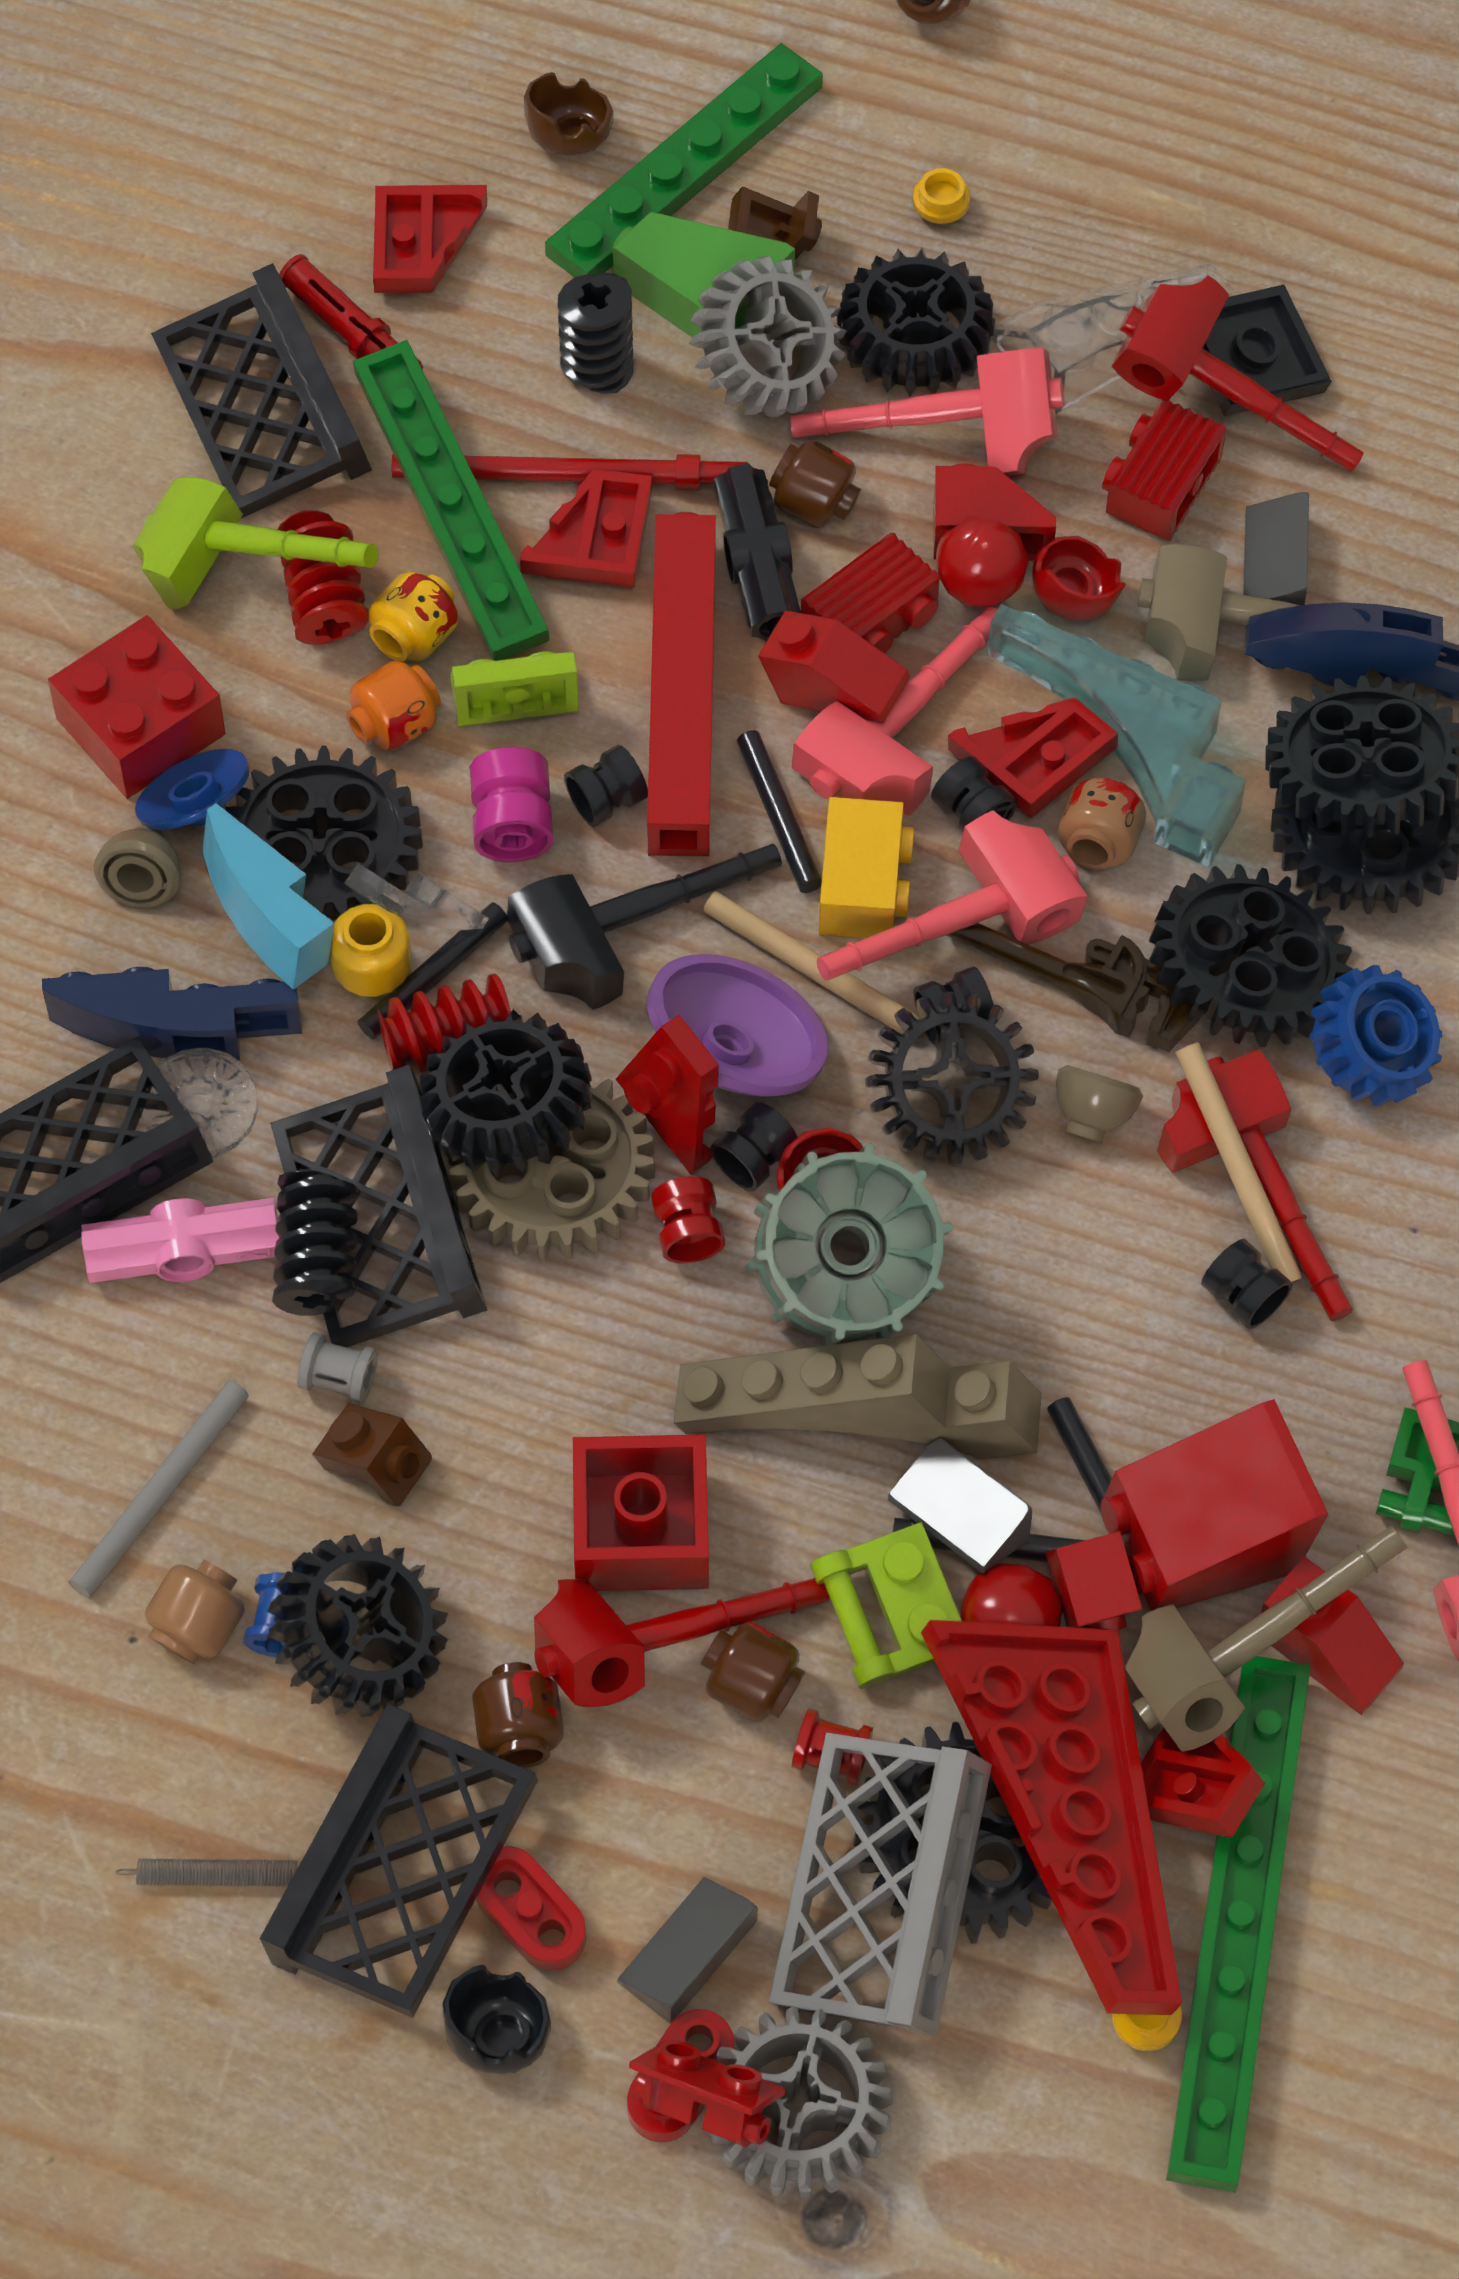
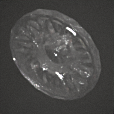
M206 1047L187 1049L162 1060L157 1065L183 1108L188 1110L199 1127L212 1158H216L236 1148L251 1132L259 1111L256 1084L246 1066L230 1054ZM152 1086L150 1093L157 1094V1092ZM145 1108L141 1115L142 1123L147 1132L173 1118L167 1111Z

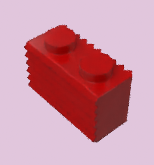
M1162 400L1152 417L1142 414L1130 436L1129 446L1132 447L1126 459L1116 456L1104 476L1102 489L1108 491L1106 513L1167 541H1171L1179 525L1183 523L1185 515H1188L1190 507L1193 506L1201 490L1204 489L1206 481L1210 479L1212 472L1215 471L1217 464L1220 463L1226 435L1225 425L1222 422L1215 423L1211 417L1204 418L1201 413L1194 414L1190 408L1184 409L1179 403L1173 404L1170 400Z
M891 532L801 599V613L836 619L886 654L893 643V638H898L902 631H907L909 627L914 630L923 627L934 616L938 608L940 577L936 570H931L929 564L922 561L920 555H915L912 548L906 547L904 541L899 540L896 534Z

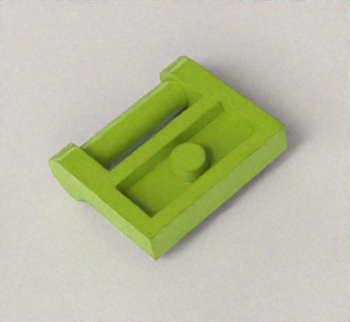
M922 1522L847 1550L831 1552L810 1564L817 1584H825L856 1662V1665L851 1670L859 1689L880 1684L935 1663L921 1631L929 1620L961 1621ZM866 1569L898 1651L881 1655L850 1578L851 1574Z

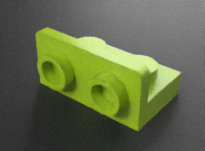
M542 651L534 653L529 657L499 661L479 659L467 665L452 666L451 683L458 727L579 712L577 669L574 651L563 653Z

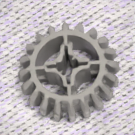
M761 256L752 261V263L749 260L739 261L731 266L730 271L727 272L725 270L717 274L711 282L713 287L701 293L698 301L703 308L695 312L690 321L702 329L703 332L694 335L689 344L704 349L705 356L697 361L695 368L707 369L710 367L714 376L710 379L707 388L716 390L724 386L727 389L724 405L733 406L743 400L745 415H756L764 411L767 418H776L784 414L785 411L795 414L805 409L807 402L813 403L821 399L823 394L826 393L824 387L834 383L835 379L839 376L833 366L842 362L846 353L834 345V342L842 339L847 330L833 326L832 318L838 315L841 307L832 305L827 307L822 298L826 296L829 286L820 285L815 289L810 286L812 270L803 269L794 274L792 259H782L773 264L770 256ZM748 295L749 308L744 310L745 323L743 326L735 329V316L738 306L743 297ZM764 329L763 334H755L758 331ZM768 333L771 338L770 341H768L765 334ZM774 340H783L775 345H772ZM801 346L798 368L789 380L787 367L792 365V351L794 348Z
M791 2006L786 2010L784 2026L777 2027L773 2017L764 2012L759 2016L760 2035L758 2037L751 2030L740 2026L735 2031V2041L739 2050L731 2047H720L717 2052V2062L724 2065H744L757 2071L773 2060L797 2055L793 2066L786 2072L780 2074L761 2073L763 2080L786 2088L785 2095L763 2108L762 2114L771 2118L778 2125L779 2137L777 2145L765 2140L761 2145L751 2143L747 2147H743L712 2133H709V2137L713 2144L722 2145L730 2143L723 2153V2162L727 2167L738 2166L749 2160L744 2173V2181L750 2186L758 2183L762 2176L767 2173L772 2175L771 2194L776 2197L781 2196L785 2190L786 2180L798 2181V2194L800 2198L806 2199L811 2196L812 2179L821 2178L824 2188L828 2192L833 2193L839 2189L837 2169L840 2168L848 2176L857 2179L863 2174V2164L858 2154L867 2158H877L881 2153V2142L874 2134H883L890 2131L892 2118L881 2109L893 2104L894 2095L892 2088L879 2084L887 2077L888 2068L886 2063L879 2060L867 2061L873 2052V2042L869 2037L859 2039L849 2045L852 2024L847 2019L838 2023L831 2032L825 2029L826 2012L821 2008L815 2011L812 2015V2023L808 2025L799 2024L800 2014L798 2009ZM820 2060L833 2066L845 2077L854 2093L856 2102L841 2099V2091L827 2087L818 2076ZM804 2077H807L806 2095L809 2096V2102H805L802 2111L797 2112L793 2128H790L791 2110L788 2109V2103H792L796 2093H800ZM838 2126L846 2128L837 2138L823 2146L809 2150H800L803 2140L812 2132L818 2130L835 2132Z

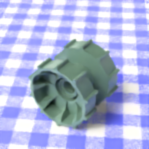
M872 1143L866 1144L860 1152L837 1153L819 1159L815 1152H809L803 1159V1163H800L794 1170L795 1175L790 1178L777 1195L767 1193L762 1199V1203L758 1204L754 1209V1214L761 1219L754 1241V1256L746 1264L745 1270L748 1273H756L761 1290L775 1311L771 1316V1322L776 1324L783 1319L799 1331L822 1339L821 1346L834 1345L839 1341L858 1340L875 1334L878 1339L889 1338L892 1334L902 1330L901 1318L916 1308L921 1301L930 1298L932 1293H937L944 1288L943 1281L937 1279L944 1254V1236L953 1230V1225L950 1222L942 1223L936 1203L922 1183L927 1176L926 1172L920 1170L914 1175L897 1162L874 1154L875 1147ZM851 1231L862 1239L865 1253L860 1263L845 1265L839 1263L834 1258L830 1242L835 1233Z

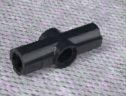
M741 464L729 467L724 474L714 478V490L725 530L723 532V545L732 584L739 585L742 605L745 609L747 625L750 628L751 636L764 639L766 642L785 610L801 613L791 576L793 573V561L788 532L783 521L777 522L773 498L768 487V479H766L763 469L753 468L750 464Z

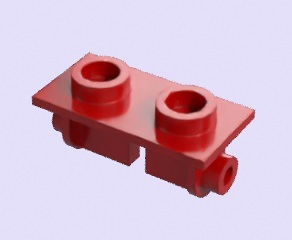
M664 2041L629 2063L630 2069L641 2073L636 2081L634 2094L636 2097L643 2099V2105L646 2109L656 2111L690 2125L697 2120L699 2103L704 2104L706 2109L702 2130L743 2147H747L751 2143L761 2145L766 2140L770 2131L771 2121L770 2118L762 2115L763 2108L784 2096L786 2088L763 2080L760 2072L751 2067L736 2064L724 2065L701 2056V2052L697 2047L680 2041Z

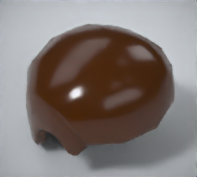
M546 73L530 82L524 95V112L531 137L546 151L558 155L587 153L599 147L609 136L613 124L614 111L607 96L590 88L589 83L584 78H580L573 86H564L557 80L555 73Z

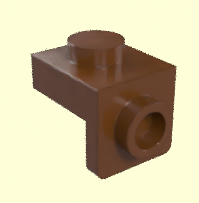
M742 186L732 198L728 229L785 242L795 248L796 260L804 250L807 252L812 250L819 238L822 228V220L817 218L819 195L807 191L793 207Z
M347 1403L312 1453L324 1470L371 1483L386 1503L400 1506L432 1460L431 1453L403 1418Z

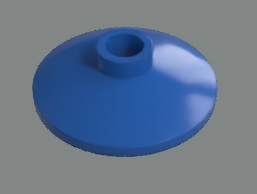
M233 749L211 750L189 757L164 771L144 789L136 802V816L142 825L153 830H167L190 824L194 827L204 826L206 824L207 809L215 803L223 808L244 786L250 773L249 763L241 752Z

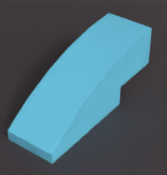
M217 803L208 808L202 851L211 882L220 902L247 944L266 966L294 990L328 965L334 922L303 899L306 874Z

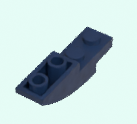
M1346 602L1288 607L1249 617L1246 625L1245 655L1254 657L1263 666L1278 670L1288 667L1311 674L1317 681L1333 687L1334 679L1340 678L1346 685L1354 688L1357 687L1359 677L1366 676L1368 670L1371 669L1377 671L1383 678L1390 677L1392 682L1400 684L1409 683L1410 681L1435 688L1442 696L1459 701V645L1443 640V617L1407 608Z
M132 967L121 973L96 975L75 971L65 973L57 978L42 979V991L51 1022L76 1035L112 1048H118L138 1037L152 1057L204 1062L239 1061V1038L302 1034L297 988L293 990L285 982L276 979H259L249 985L224 987L202 983L190 986L185 990H172L169 969L154 970L149 967Z

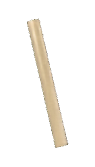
M715 891L709 897L704 906V913L900 1034L904 1032L896 1022L894 1015L905 1007L850 973L828 981L824 980L817 968V958L821 955L721 893ZM911 1012L913 1016L919 1021L920 1017L915 1013Z
M1199 1042L1176 1051L1177 1058L1270 1268H1277L1291 1282L1303 1278Z

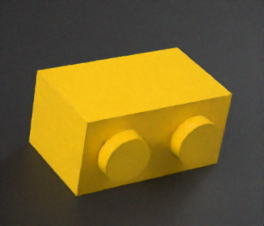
M829 797L820 894L819 935L865 939L894 927L895 917L907 918L910 880H898L899 863H912L914 827L902 826L903 802Z

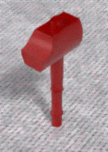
M1207 275L1202 281L1185 286L1160 283L1146 299L1141 309L1134 305L1130 308L1119 327V330L1125 333L1127 337L1111 365L1116 373L1130 385L1150 396L1169 401L1183 386L1190 374L1238 405L1265 418L1266 423L1272 422L1320 452L1321 457L1325 455L1350 472L1356 468L1363 456V451L1337 436L1336 431L1332 433L1284 403L1282 397L1278 399L1256 381L1202 348L1229 297L1228 292L1215 279Z
M1260 1049L1228 1062H1224L1222 1057L1207 1060L1282 1232L1311 1284L1310 1291L1315 1292L1330 1321L1344 1318L1352 1312L1353 1308L1338 1282L1339 1275L1334 1274L1306 1222L1307 1215L1302 1214L1292 1187L1264 1137L1285 1128L1291 1112L1289 1101L1277 1074ZM1187 1078L1176 1082L1171 1100L1174 1115L1164 1124L1157 1149L1161 1159L1171 1173L1220 1154Z
M812 1578L793 1584L784 1582L782 1587L728 1601L719 1599L716 1604L686 1609L625 1625L589 1581L578 1579L558 1580L557 1594L534 1616L535 1663L540 1674L544 1678L552 1677L574 1705L581 1707L608 1706L625 1700L645 1687L644 1652L692 1640L720 1630L727 1632L730 1630V1627L741 1625L745 1622H752L787 1612L795 1614L798 1609L828 1602L830 1597L825 1584H817L816 1579Z

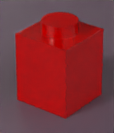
M1120 1531L1045 1552L1055 1589L1062 1602L1061 1610L1066 1627L1085 1625L1086 1628L1119 1630L1128 1627L1124 1614L1142 1609Z

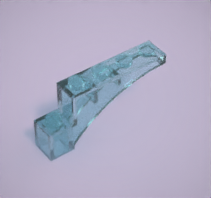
M1001 604L991 620L988 655L1026 674L1056 694L1063 701L1076 698L1117 731L1118 747L1114 752L1137 784L1156 825L1154 844L1206 867H1210L1241 812L1246 779L1235 775L1225 765L1201 760L1217 732L1222 699L1211 695L1205 688L1197 684L1183 683L1157 672L1151 665L1142 660L1128 659L1102 648L1096 641L1087 636L1073 635L1047 624L1041 617L1032 612L1017 611Z

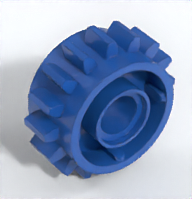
M1372 965L1361 972L1358 968H1355L1336 978L1337 982L1322 989L1320 994L1325 1002L1311 1011L1315 1022L1313 1032L1310 1033V1040L1314 1042L1319 1066H1322L1335 1087L1339 1086L1350 1092L1352 1100L1358 1101L1366 1096H1370L1374 1106H1381L1391 1100L1397 1103L1417 1093V1088L1431 1082L1433 1077L1428 1068L1441 1062L1442 1056L1438 1053L1440 1038L1443 1036L1442 1031L1439 1029L1436 1010L1423 994L1422 988L1418 984L1414 985L1402 978V972L1398 970L1389 974H1382L1379 965Z

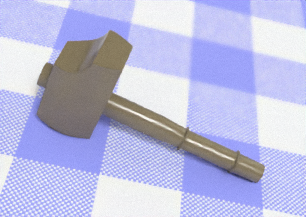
M1187 544L1160 545L1154 566L1153 579L1142 578L1138 598V607L1149 608L1144 641L1163 654L1174 668L1176 679L1184 681L1209 679L1215 658L1219 620L1247 625L1251 616L1301 605L1223 592L1227 556L1208 548Z
M1390 1526L1363 1546L1357 1545L1358 1549L1303 1588H1296L1297 1592L1270 1607L1208 1651L1205 1650L1174 1604L1160 1607L1141 1616V1634L1125 1669L1143 1695L1132 1704L1151 1730L1161 1723L1182 1752L1203 1746L1222 1735L1232 1726L1245 1709L1225 1677L1286 1636L1312 1614L1316 1616V1611L1374 1571L1378 1573L1377 1569L1407 1549V1545L1395 1528Z

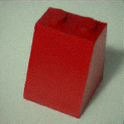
M1275 1399L1262 1402L1116 1470L1101 1501V1514L1104 1525L1109 1534L1121 1532L1137 1592L1139 1595L1144 1594L1151 1611L1172 1604L1176 1608L1184 1607L1286 1577L1304 1556L1306 1557L1328 1516L1326 1507Z

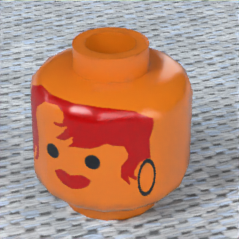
M393 660L359 679L351 687L350 702L352 709L346 712V718L352 731L362 743L366 744L372 741L379 748L392 752L428 732L435 725L436 708L441 705V700L433 681L419 665L410 667L404 662Z

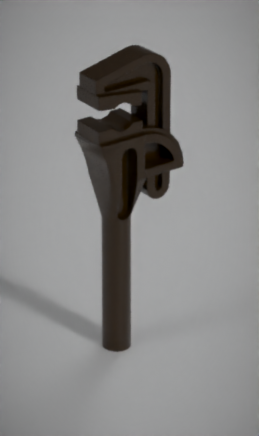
M980 923L946 935L1057 984L1098 1015L1117 1034L1121 1033L1130 1037L1136 1025L1137 1014L1145 1010L1149 995L1160 999L1158 1013L1152 1018L1146 1045L1155 1049L1160 1048L1170 1052L1200 1020L1198 1019L1193 1022L1187 1020L1192 1008L1188 1001L1175 1005L1169 1002L1176 986L1158 985L1156 979L1162 966L1150 963V960L1144 957L1140 948L1123 935L1120 936L1116 945L1102 939L1091 940L1086 947L1085 963L1067 962Z

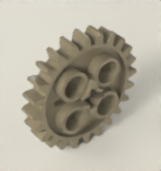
M608 1078L595 1089L590 1087L592 1108L583 1111L585 1116L584 1130L569 1131L571 1137L569 1149L554 1145L549 1148L550 1157L548 1164L536 1156L526 1160L527 1165L524 1174L515 1167L514 1163H508L504 1166L499 1176H497L489 1169L487 1162L475 1172H472L469 1166L465 1165L463 1158L452 1162L448 1156L449 1165L453 1166L448 1169L450 1188L457 1189L455 1198L458 1211L470 1210L469 1221L470 1228L473 1231L490 1224L488 1228L489 1243L495 1246L507 1236H510L512 1238L513 1255L519 1256L525 1250L528 1243L536 1244L540 1261L546 1260L551 1245H560L563 1255L568 1260L573 1257L574 1242L582 1240L586 1247L594 1253L598 1251L597 1233L600 1231L616 1240L620 1238V1222L618 1217L632 1222L638 1220V1204L635 1201H649L650 1183L647 1180L655 1178V1159L650 1157L654 1155L653 1135L645 1134L647 1132L645 1114H632L633 1107L629 1104L625 1095L612 1100V1080ZM509 1094L511 1099L514 1100L513 1094ZM589 1140H598L605 1143V1145L596 1149H585L579 1146ZM510 1174L523 1177L522 1180L513 1184H503L497 1181L501 1177ZM567 1193H577L583 1196L579 1201L572 1203L562 1202L557 1199Z

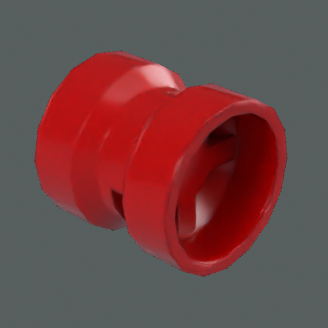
M687 1176L664 1182L655 1188L651 1194V1202L655 1218L663 1223V1230L659 1234L663 1257L666 1260L674 1263H693L711 1258L721 1252L725 1246V1237L722 1223L713 1216L712 1211L717 1206L713 1183L709 1179L699 1176Z

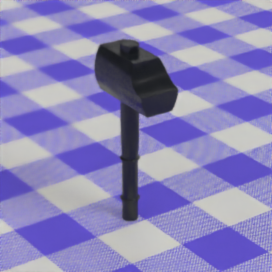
M770 844L745 854L739 852L736 857L684 876L677 874L675 879L648 885L589 906L573 874L548 877L534 882L508 897L507 921L514 933L509 935V943L519 963L529 962L543 991L576 997L585 1002L592 1010H595L623 994L625 972L604 933L654 916L680 903H689L690 899L742 880L751 881L753 876L781 867V856L775 844Z

